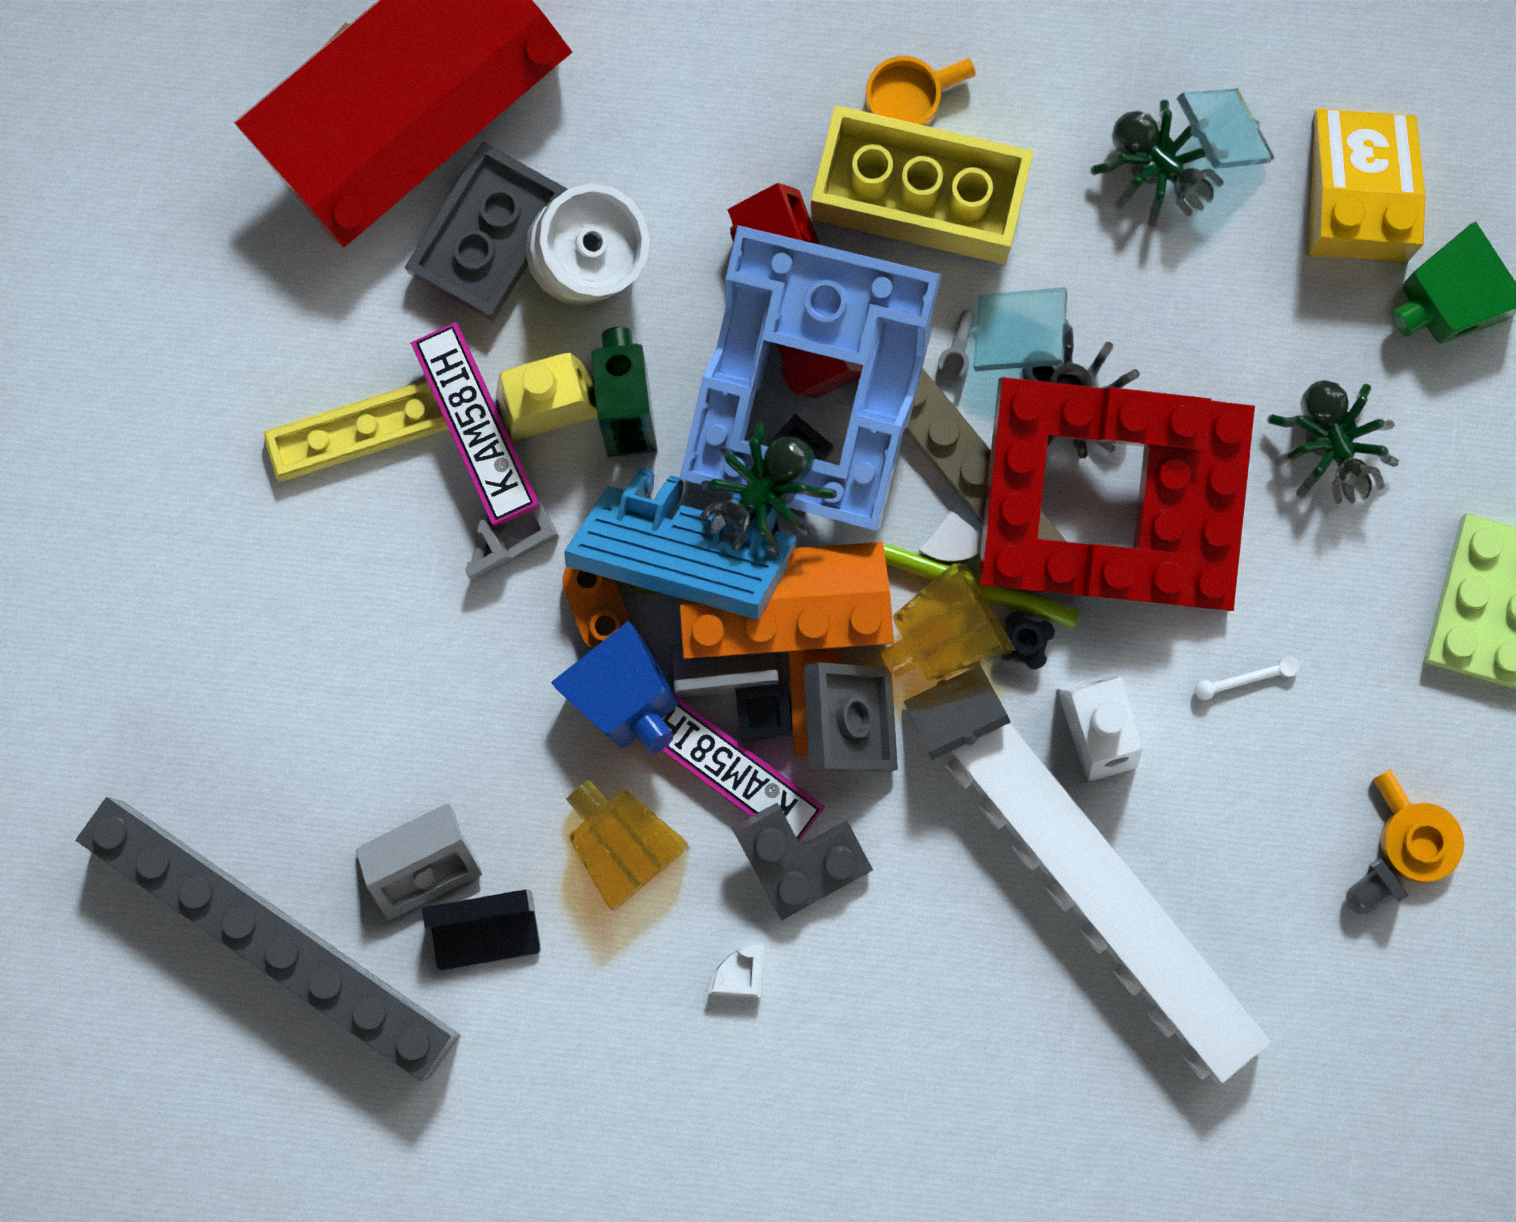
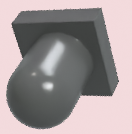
M1380 858L1370 864L1374 871L1356 882L1347 891V905L1355 913L1367 914L1392 897L1400 902L1409 896Z

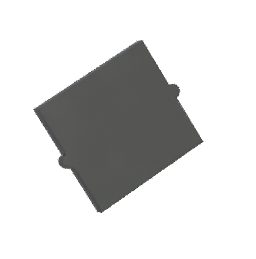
M981 665L947 681L942 679L937 682L936 686L903 701L931 760L965 744L973 745L976 743V739L1011 723Z

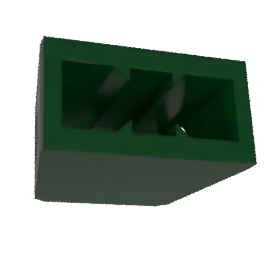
M612 327L606 329L601 334L603 348L591 351L598 422L607 457L658 451L643 345L633 344L632 331L629 328Z

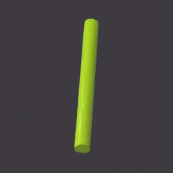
M887 543L884 546L885 560L888 566L1072 629L1076 626L1080 609L1020 589L977 585L978 574Z

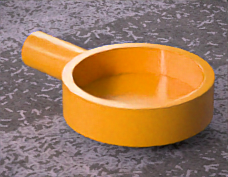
M896 56L880 63L868 79L866 86V107L868 113L927 126L938 112L941 90L975 77L974 65L968 57L934 71L926 62L915 57Z
M1391 769L1373 778L1374 783L1393 813L1385 822L1380 836L1381 852L1389 868L1406 880L1420 883L1442 879L1454 871L1460 863L1464 851L1463 832L1454 816L1435 804H1411Z

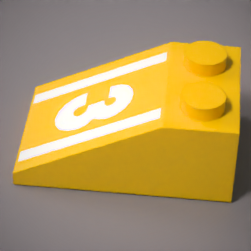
M1316 108L1313 125L1307 255L1408 263L1424 245L1426 194L1416 115Z

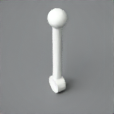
M1290 656L1281 659L1275 666L1212 683L1208 680H1201L1196 684L1195 694L1202 700H1209L1216 692L1281 675L1284 678H1291L1299 672V662Z

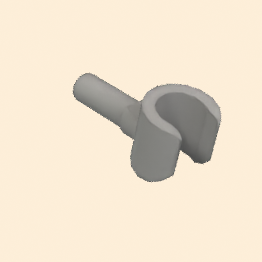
M971 310L963 311L951 348L942 352L939 358L938 367L941 373L945 359L951 355H956L963 361V368L960 371L959 378L963 377L968 370L969 359L965 351L975 318V313Z

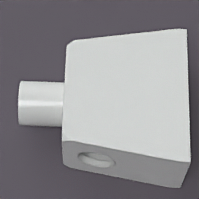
M1106 674L1057 689L1086 783L1138 767L1143 753V744L1121 677Z

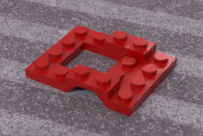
M1008 377L998 378L977 585L1234 611L1255 405L1211 401L1212 398L1115 387L1096 388ZM1048 436L1144 447L1134 548L1038 539Z

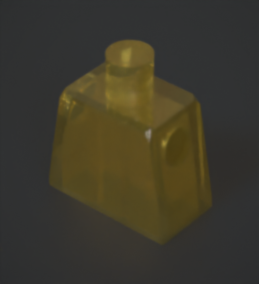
M955 563L894 614V623L903 638L882 650L881 655L887 668L895 677H899L914 667L919 666L927 680H940L1006 656L1016 651L980 585H977V580L970 567Z
M588 780L566 798L567 802L584 821L568 835V838L603 900L613 911L618 909L690 848L688 843L626 789H623L611 800L607 801L593 782Z

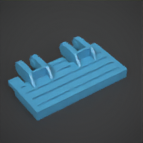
M642 467L637 471V475L635 474L625 490L609 485L606 487L564 551L567 567L759 620L788 568V559L797 545V536L776 531L773 536L776 539V544L774 547L769 548L759 535L757 514L748 526L741 524L743 521L742 512H732L740 500V494L736 493L729 500L721 515L681 505L671 520L670 517L683 495V481L680 477L669 476L654 500L648 499L654 487L655 475L653 470ZM766 503L768 526L771 532L776 525L778 512L771 504Z

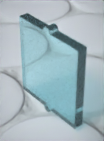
M1238 88L1183 92L1176 98L1192 127V135L1198 138L1213 169L1266 164L1275 158L1259 128L1260 122L1254 119Z
M1066 287L979 295L977 323L971 329L975 339L974 370L988 371L1063 365L1065 333L1070 330L1069 322L1066 319L1068 295Z

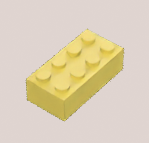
M835 105L811 197L810 219L1006 265L1034 151Z

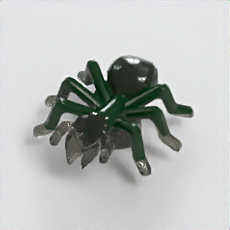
M1162 99L1159 103V116L1162 119L1160 131H1158L1157 123L1150 114L1139 110L1126 112L1115 122L1111 135L1114 146L1121 153L1109 162L1091 167V174L1099 175L1111 172L1123 164H1130L1131 172L1135 177L1122 195L1115 201L1117 209H1122L1143 183H1157L1147 222L1148 226L1152 228L1158 222L1165 198L1167 180H1170L1175 185L1176 204L1187 217H1190L1193 211L1184 199L1193 208L1203 211L1204 206L1198 197L1203 198L1208 203H1211L1214 198L1213 187L1204 177L1211 179L1218 187H1221L1224 183L1220 176L1210 168L1203 170L1195 168L1184 169V164L1200 158H1206L1208 162L1213 163L1223 162L1225 156L1221 152H1214L1208 146L1176 156L1178 150L1192 136L1198 135L1205 129V124L1200 121L1196 124L1188 125L1176 140L1173 141L1169 136L1172 112L1169 109V101L1166 99Z
M1321 380L1311 384L1302 395L1300 404L1304 416L1282 417L1274 414L1268 416L1267 422L1269 424L1284 428L1298 426L1307 430V443L1298 445L1289 452L1277 456L1274 459L1275 465H1284L1310 452L1323 457L1297 489L1296 495L1299 498L1307 494L1324 474L1333 459L1338 465L1335 479L1331 483L1336 504L1342 502L1339 484H1341L1343 494L1351 504L1356 501L1354 488L1359 492L1362 500L1368 498L1372 490V481L1368 474L1373 476L1378 490L1385 488L1378 468L1367 466L1361 459L1354 458L1355 453L1372 454L1379 456L1381 462L1389 466L1396 467L1399 463L1397 457L1390 455L1389 450L1385 446L1352 442L1355 438L1373 431H1386L1393 429L1395 426L1393 420L1384 421L1376 419L1356 427L1355 420L1367 403V397L1372 389L1368 383L1362 385L1356 396V401L1349 412L1347 411L1349 405L1347 392L1338 383Z
M759 420L755 424V435L749 442L754 464L750 470L735 457V454L727 446H722L720 449V454L724 457L725 462L747 481V485L712 479L702 481L700 486L703 490H724L740 494V500L738 502L728 501L726 503L712 502L700 514V518L705 521L715 510H721L712 518L710 524L711 532L718 535L723 529L727 528L721 542L728 543L740 531V535L731 546L733 551H738L749 536L750 515L757 510L759 535L765 541L770 556L776 558L779 557L780 552L776 539L769 530L766 504L772 506L782 518L798 529L804 536L809 537L813 533L812 528L785 505L790 503L796 494L834 499L837 496V491L798 483V480L803 479L812 469L814 454L811 447L797 437L784 436L772 441L766 449L763 459L761 444L765 440L766 423L763 420Z

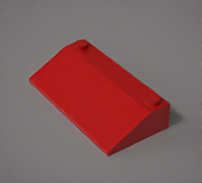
M378 0L233 123L330 238L345 248L573 53V51L532 0Z

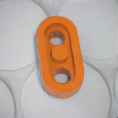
M566 566L562 577L563 588L581 636L586 645L592 650L610 636H602L597 633L596 627L599 621L602 619L613 620L615 622L613 633L629 621L631 624L632 622L616 580L597 575V582L593 587L583 588L579 585V577L585 571Z

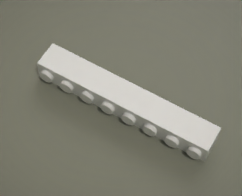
M1010 723L976 739V743L973 745L965 744L946 753L951 759L946 764V767L964 789L972 784L985 800L979 807L987 819L998 830L1004 825L1018 841L1012 846L1018 857L1031 871L1037 867L1043 871L1052 882L1046 887V890L1064 912L1069 911L1071 908L1074 909L1085 923L1079 929L1084 938L1099 954L1104 950L1109 952L1119 965L1113 971L1116 977L1133 996L1140 991L1153 1006V1009L1148 1012L1149 1017L1167 1038L1175 1033L1188 1049L1182 1054L1183 1059L1201 1080L1210 1076L1213 1081L1225 1082L1272 1043Z

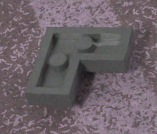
M778 803L731 827L781 921L873 871L847 821L803 845H800Z

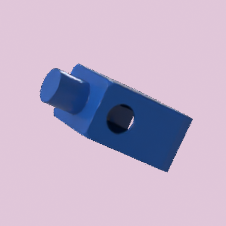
M629 621L551 682L557 691L619 748L627 747L634 740L638 739L648 754H655L666 748L674 738V734L662 718L676 708L678 701L648 641Z

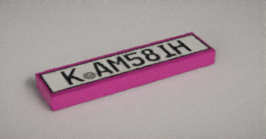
M454 322L410 342L494 528L541 507L458 323Z
M675 696L678 701L676 708L662 718L674 734V738L661 751L750 817L778 803L800 843L823 812L825 806Z

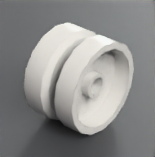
M589 183L569 188L538 212L528 229L525 254L530 273L544 292L562 303L586 306L605 301L638 278L648 260L650 236L645 217L631 198L614 187ZM583 239H586L591 244L588 250L583 245Z

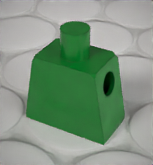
M1475 221L1407 278L1402 284V288L1410 301L1391 312L1392 320L1403 336L1409 337L1427 326L1434 339L1439 344H1443L1506 321L1516 315V281Z

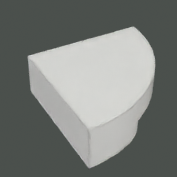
M950 511L920 548L919 554L947 563L970 560L980 555L982 534L953 511Z
M765 945L744 947L728 956L714 973L708 994L761 998Z

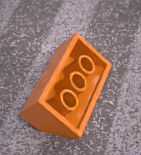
M883 542L794 548L788 559V568L759 620L679 598L684 659L894 644L891 594Z

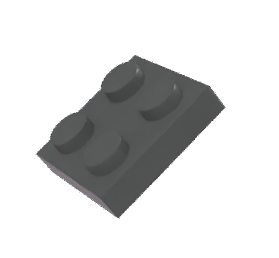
M819 662L803 665L809 770L846 772L897 771L891 667Z

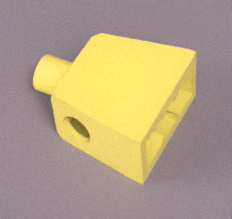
M562 353L499 373L496 395L506 430L512 442L598 417L595 388L589 368L572 353Z

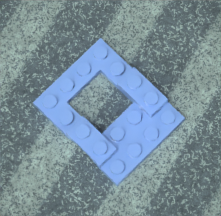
M737 226L725 278V313L717 348L702 378L680 479L708 486V482L712 479L747 485V481L725 462L724 457L728 452H731L748 470L754 465L748 441H745V436L756 391L761 390L772 342L861 364L863 368L839 465L814 459L813 467L808 475L803 479L793 482L833 489V499L816 498L804 494H789L782 503L786 507L875 531L879 530L904 428H908L933 327L930 325L942 274L748 227ZM761 445V452L764 459L765 451L768 447Z

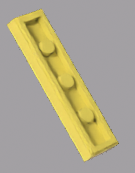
M424 380L262 432L276 479L279 482H283L448 430L449 428L428 381Z

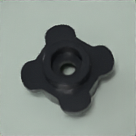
M1019 611L1010 613L1005 620L1007 631L1004 640L997 644L998 656L1004 661L1012 659L1018 663H1026L1027 667L1032 670L1040 669L1047 660L1044 652L1047 642L1053 639L1055 635L1054 626L1047 620L1035 622L1026 619L1025 615ZM1023 636L1030 638L1031 642L1029 645L1021 643Z

